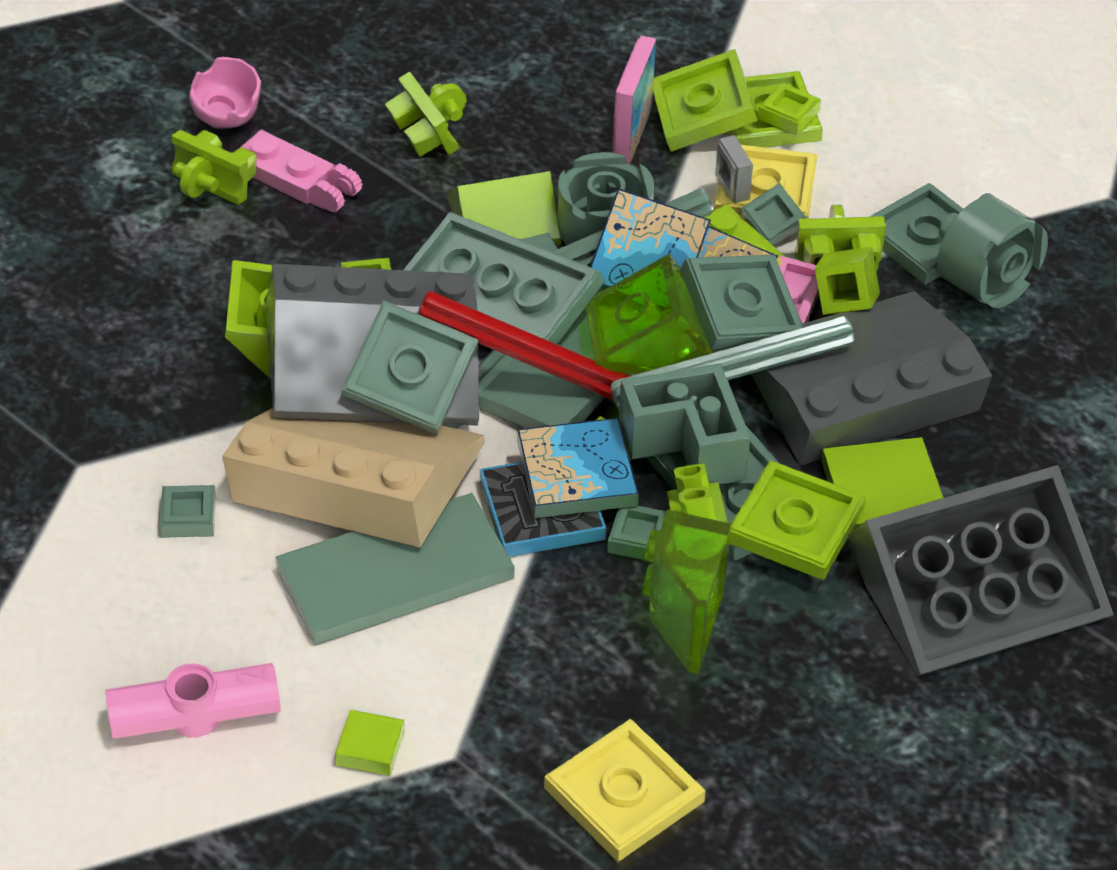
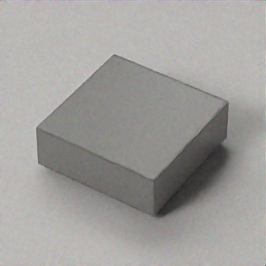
M735 135L719 138L715 175L734 203L750 200L753 163Z

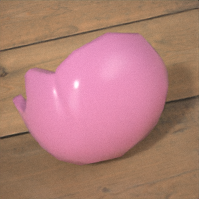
M219 57L215 59L211 68L206 72L200 73L198 71L189 92V104L200 120L215 129L239 127L248 122L256 112L260 97L261 80L255 68L242 59Z

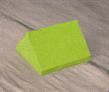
M550 171L462 185L447 190V198L454 214L520 240L549 233L554 244L561 245L558 214Z
M233 260L225 338L271 378L266 301L272 265Z

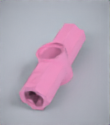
M273 663L212 672L208 667L200 664H185L173 670L166 680L105 690L112 739L171 729L186 737H201L216 729L220 721L281 712L278 684Z

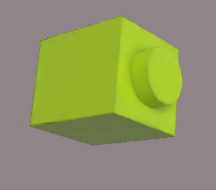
M872 247L824 253L815 266L823 315L871 309L880 295Z

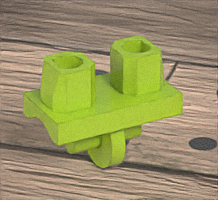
M411 72L400 77L399 81L404 92L385 103V106L400 130L421 117L422 120L404 130L406 137L419 157L439 145L444 148L448 155L460 149L457 141L447 129V121L450 119L457 121L463 115L462 110L466 104V95L462 89L453 83L435 84L431 88V95L428 97Z
M182 130L172 135V144L175 146L176 152L172 165V175L181 178L180 188L183 194L196 198L207 190L237 205L247 200V183L256 175L257 156L254 152L241 147L235 152L230 153L222 149V142L217 135L206 130L197 136Z
M836 204L831 205L829 218L798 219V237L794 253L795 260L817 265L824 253L872 247L877 271L883 251L886 230L884 216L845 217L843 206Z
M703 463L678 467L674 469L677 490L667 491L677 548L683 549L689 556L695 558L714 556L722 549L726 540H731L719 482L708 483L707 471Z

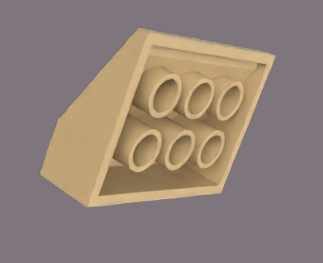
M272 408L244 424L222 455L232 502L421 548L484 445L485 440L482 434L447 426H441L436 435L409 423L273 418Z

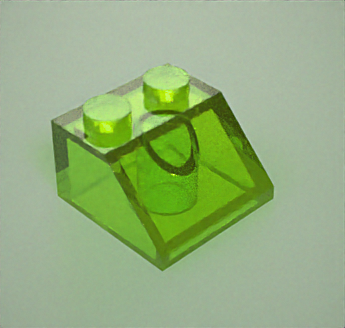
M670 254L596 294L586 306L595 364L608 370L640 374L713 353L680 267Z
M667 509L661 530L652 529L648 538L645 561L653 562V564H649L642 594L643 596L651 597L649 620L687 671L700 674L724 596L731 523Z

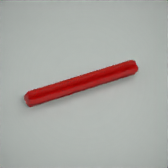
M432 291L425 294L418 309V315L474 337L483 346L613 400L611 383L615 380L630 377L625 373Z

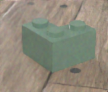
M721 363L621 380L619 421L631 459L682 451L687 466L705 464L708 483L719 482V484L746 480L750 435Z

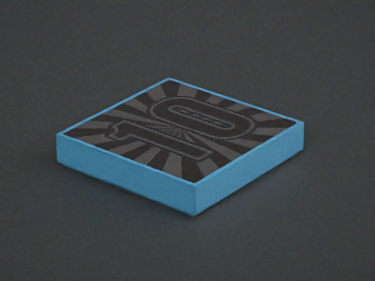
M522 462L480 469V484L495 533L509 557L606 540V526L600 510L534 518Z

